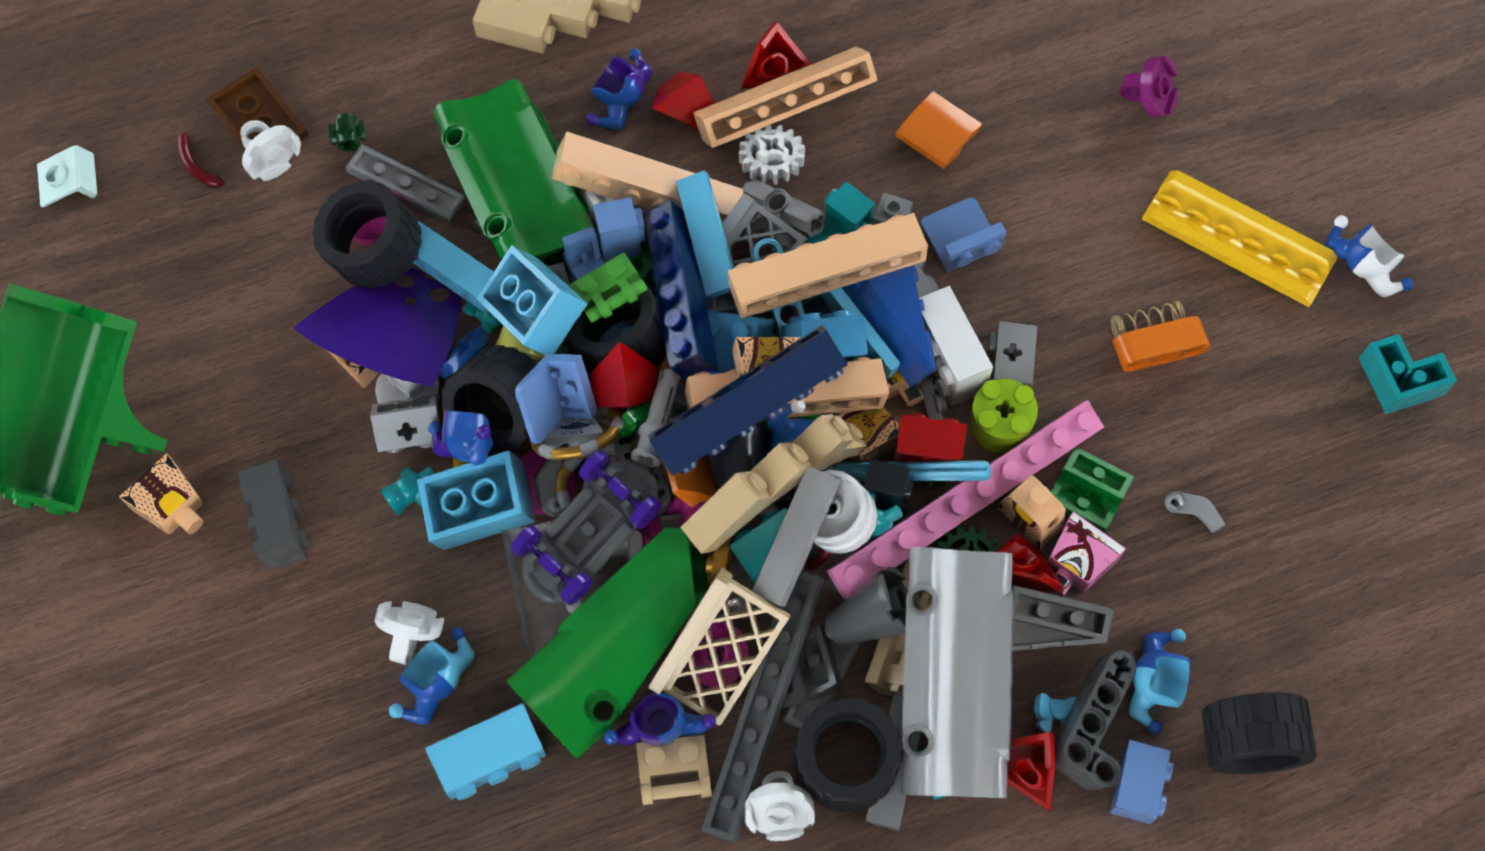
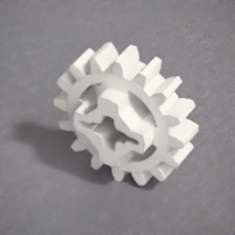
M768 125L764 131H761V129L754 131L755 135L746 134L745 141L740 142L739 163L742 164V171L744 173L750 171V179L752 180L759 176L762 183L765 184L768 179H772V182L776 185L779 178H783V180L788 182L790 181V173L797 176L799 174V167H804L805 145H801L802 138L800 136L794 137V130L792 129L783 132L782 125H779L776 130H772L771 126Z

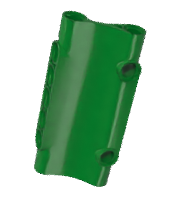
M515 79L508 80L484 94L466 99L443 101L435 107L433 115L442 132V144L483 233L492 241L500 260L503 259L511 245L543 261L548 256L564 250L562 237L593 227L597 234L587 215L590 211L584 201L580 188L568 186L552 179L559 146L543 114L530 100L521 81Z

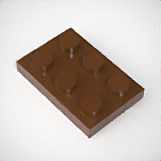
M258 67L206 98L208 105L244 152L246 148L242 144L241 128L249 121H261L269 128L286 126L293 130L300 141L309 136L305 127ZM260 132L250 133L247 138L253 140Z

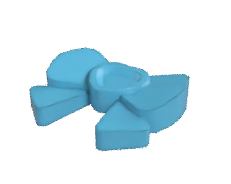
M1046 693L1038 694L1034 702L1035 715L1039 720L1036 723V727L1042 733L1051 732L1052 720H1059L1062 728L1076 698L1070 697L1065 700L1051 699Z

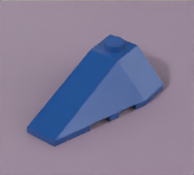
M914 265L842 287L900 362L898 371L910 387H915L937 369L930 333L928 330H925L922 311L925 308L923 300L919 299L916 282L919 281Z

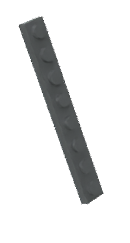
M800 572L786 606L777 605V607L790 614V618L754 673L701 829L702 832L734 843L738 841L745 820V802L750 793L755 790L824 583V579L819 576ZM773 616L769 629H773L779 619Z

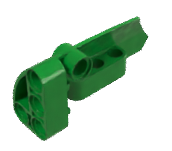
M665 527L570 614L559 626L558 634L506 680L508 685L576 759L582 756L607 730H613L620 724L622 712L696 608L689 538L683 530ZM604 705L612 706L614 711L609 719H597V711L600 707Z

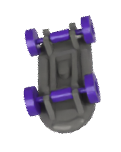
M602 450L595 452L586 460L579 471V476L588 485L563 510L542 534L534 525H531L514 539L510 546V551L518 558L525 556L523 575L526 585L533 595L544 602L552 604L566 602L568 605L575 604L589 590L595 574L637 528H644L656 517L662 506L658 501L659 487L656 478L647 468L631 461H619L609 465L611 459Z

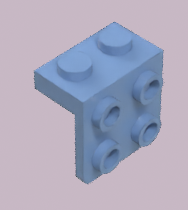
M967 198L927 215L921 219L920 223L946 273L956 268L964 267L979 258L998 252L1002 249L1007 233L1001 222L990 225L974 198Z
M547 354L515 389L516 400L523 415L525 428L528 431L531 442L535 444H540L563 418L592 419L598 413L581 355Z

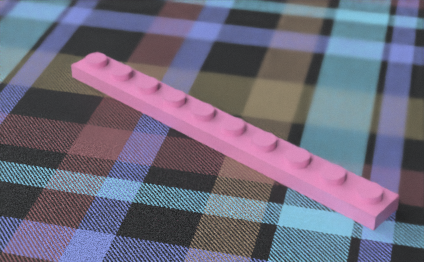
M1088 400L1082 401L989 463L991 465V476L987 481H961L893 526L889 531H885L881 536L876 537L826 570L842 598L847 599L881 570L887 567L895 568L907 560L910 548L928 546L1025 481L1028 477L1034 475L1103 429L1104 426Z

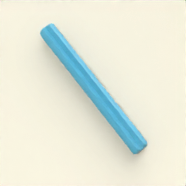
M988 461L886 462L910 468L908 481H987L991 476V465ZM840 462L835 465V471H843L857 481H866L870 462Z

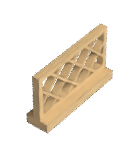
M723 568L720 569L648 686L649 689L659 695L664 691L703 716L709 713L714 715L717 721L716 724L719 726L723 723L790 618V614L733 580V574ZM732 591L745 599L748 610L730 613L727 599ZM721 608H723L724 614L717 615ZM769 613L779 619L773 629L760 631L756 615ZM750 616L754 632L736 636L732 619ZM726 621L730 637L713 640L710 630L711 624ZM704 635H706L707 641L701 642ZM769 636L763 644L762 637ZM756 639L759 650L758 654L742 658L738 642ZM732 643L736 659L719 663L715 646ZM709 648L713 664L696 667L693 657L694 651ZM687 662H689L690 668L684 669ZM745 664H751L746 671ZM738 666L742 678L740 682L725 685L721 669ZM715 670L719 686L702 689L698 673ZM692 675L696 691L684 692L674 686V683L678 677ZM728 691H733L732 695L729 698ZM722 694L724 707L720 713L707 706L706 695Z

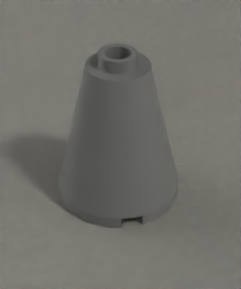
M887 567L877 573L826 616L824 630L827 637L832 642L842 646L905 634L908 590L902 582L907 579L904 574L893 567ZM916 596L915 605L917 609L921 610L918 597Z

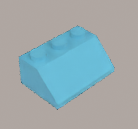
M523 703L425 748L441 784L451 800L456 797L458 800L466 799L477 792V787L488 782L490 785L501 783L509 777L508 773L518 768H521L523 771L531 769L541 763L540 758L546 756Z

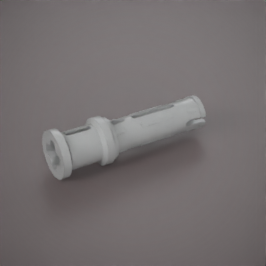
M664 369V371H660L648 417L638 430L640 439L637 448L632 451L631 458L635 463H639L644 467H658L662 460L650 443L649 434L667 423L675 392L681 378L680 374L674 370Z

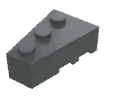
M274 460L239 471L238 475L245 506L248 507L250 518L247 519L250 530H254L256 542L252 543L253 551L268 571L306 560L305 548L309 547L310 544L305 529H299L297 518L302 517L297 499H291L289 489L293 488L294 485L289 470H283L278 461Z
M1012 586V590H1014L1013 651L1107 643L1114 609Z

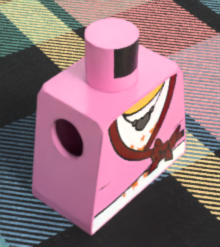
M1073 511L1047 561L1064 587L1060 593L1054 594L1063 597L1071 586L1080 592H1086L1119 561L1126 548Z

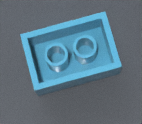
M511 245L476 298L524 346L544 355L556 352L588 304L541 260Z
M510 451L487 457L485 463L475 466L472 463H468L417 479L428 541L443 550L536 522L523 460Z

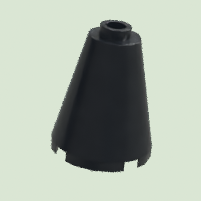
M761 424L759 428L756 427L744 437L739 438L736 435L728 440L726 448L716 455L710 456L706 454L704 456L718 490L736 473L751 471L764 458L766 436L764 425Z

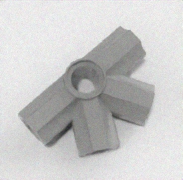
M756 179L746 182L742 187L744 189L743 194H747L756 203L794 230L810 238L814 235H819L825 227L826 215L821 210L790 196L784 189H775ZM759 213L751 222L752 235L770 232L768 219ZM773 224L774 231L782 230L778 226ZM747 229L743 233V236H748ZM785 234L775 236V240L779 242L784 251L792 246L793 237ZM763 245L762 249L767 254H773L771 246Z

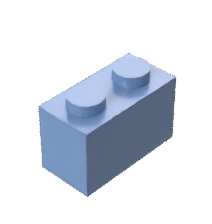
M628 197L593 205L597 234L604 262L610 261L625 252L627 257L640 255V242L646 241L643 229L644 222L641 209H634L632 198Z
M1129 740L1126 743L1120 760L1121 777L1115 785L1110 808L1111 814L1151 824L1158 816H1163L1167 802V796L1162 795L1164 782H1170L1174 763L1169 762L1171 751Z

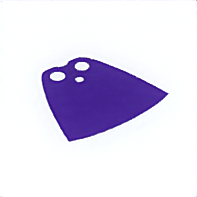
M410 268L404 274L414 278L415 282L411 287H399L395 284V281L389 283V285L372 289L354 286L317 309L293 328L318 346L357 365L400 380L434 386L455 338L461 310V296L438 280H430L421 271ZM439 288L444 289L449 293V298L443 302L434 301L429 297L430 291ZM414 298L416 303L414 305H407L405 299Z

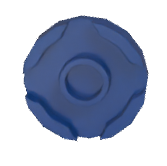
M478 326L458 341L459 344L452 351H449L440 376L447 378L462 367L488 342L490 334L483 327Z

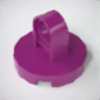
M1151 56L1146 60L1142 73H1131L1124 76L1119 91L1120 95L1132 102H1142L1145 111L1151 117L1170 115L1176 106L1178 98V88H1173L1172 77L1178 76L1174 62L1168 56Z

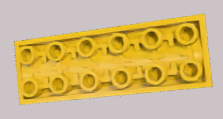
M1171 170L1142 217V220L1307 307L1311 306L1338 258L1333 250L1178 170Z

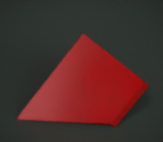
M773 22L758 42L741 89L755 88L812 65L778 22Z
M681 71L658 87L652 109L690 125L697 131L698 127L693 112L715 103L700 75Z
M620 341L589 374L591 389L597 407H632L651 401L657 386L655 365Z
M1016 533L998 551L1013 554L1012 586L1044 593H1060L1064 589L1038 547L1020 534Z
M1046 732L1011 739L1007 783L1050 812L1055 776L1054 734Z

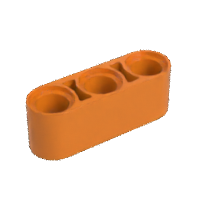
M1198 316L1186 317L1128 331L1112 340L1122 371L1132 372L1194 357L1206 352L1210 348V343Z

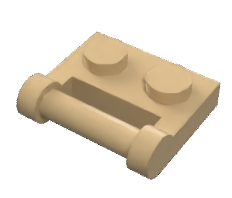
M704 735L676 738L673 742L663 746H652L645 742L636 743L643 805L653 804L654 800L700 794L701 798L712 797ZM699 773V781L651 787V778Z

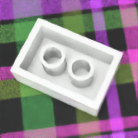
M949 285L919 299H922L925 310L922 311L925 330H928L930 333L937 368L933 372L937 378V390L940 395L947 397L951 406L975 397L983 384L989 381L993 365Z

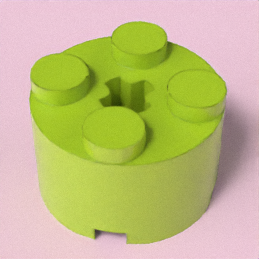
M996 379L986 381L978 390L973 400L968 424L971 434L975 436L983 448L996 453H1005L1031 435L1038 416V405L1032 388L1015 380Z

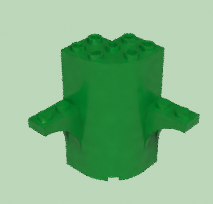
M8 284L0 310L1 497L12 500V504L32 509L35 504L44 507L45 511L56 515L65 516L66 511L78 513L100 442L120 447L121 442L132 444V450L150 455L152 449L164 452L168 439L151 433L143 427L130 411L124 395L123 370L137 321L19 285Z

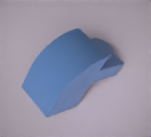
M593 227L562 237L565 249L563 256L572 282L605 264L601 258L597 234Z

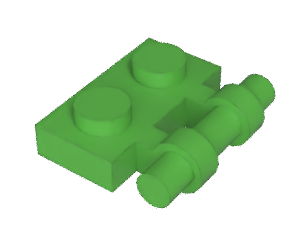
M625 252L568 285L588 303L584 308V312L591 323L601 317L604 319L613 315V310L626 302L630 304L638 300V295L648 290Z

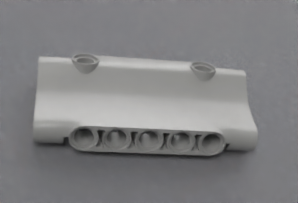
M928 547L910 548L909 586L906 598L902 721V794L1007 798V768L1011 750L1014 628L1012 553ZM923 591L930 592L933 599L932 605L926 610L917 609L915 605L917 594ZM917 731L925 733L928 737V746L922 752L916 751L911 746V736Z

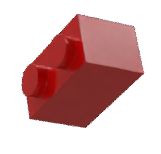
M919 413L901 414L894 462L963 461L967 424H961L958 420L952 418L935 420L928 419L925 415Z

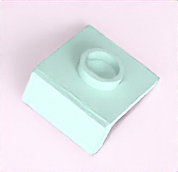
M76 145L37 164L41 207L44 208L76 191L90 198L96 197L97 184L94 153Z

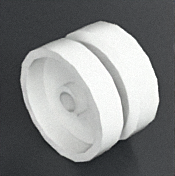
M835 470L822 471L841 480L814 543L827 552L843 554L854 551L865 544L875 530L877 521L875 501L855 478L845 472Z

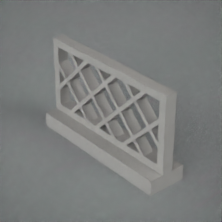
M745 193L722 222L733 267L745 262L753 263L752 257L733 260L732 249L736 243L749 241L751 254L754 247L753 240L768 237L775 239V236L789 234L797 240L790 251L807 242L806 237L760 206ZM759 213L768 219L770 232L752 235L751 222ZM773 224H775L782 230L774 231ZM747 229L748 236L741 237ZM762 255L759 257L761 260H763L768 255ZM695 259L669 296L676 303L699 318L700 311L692 306V303L699 294L705 293L697 260ZM717 297L712 298L713 309H710V311L728 312L736 310L737 315H739L736 304L734 306L718 308Z

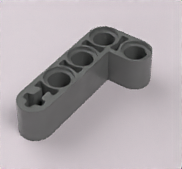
M1118 650L1103 656L1094 663L1054 741L1055 768L1089 791L1112 787L1118 783L1121 777L1119 763L1098 746L1136 672V662L1133 656L1124 650ZM1098 690L1103 695V703L1099 700L1097 696ZM1083 718L1089 725V732L1084 729ZM1068 747L1073 750L1074 761L1069 758ZM1097 766L1102 772V781L1096 774Z

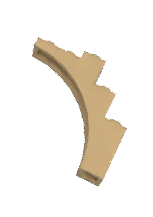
M480 0L472 21L476 37L544 54L547 44L553 42L555 31L587 39L590 28L596 27L599 15L630 23L633 12L638 13L641 0Z
M820 415L792 443L778 444L751 471L736 473L680 528L701 554L716 551L761 511L799 485L807 466L821 471L841 460L859 455L867 447L862 440V432L854 424H848V422H845L837 415Z

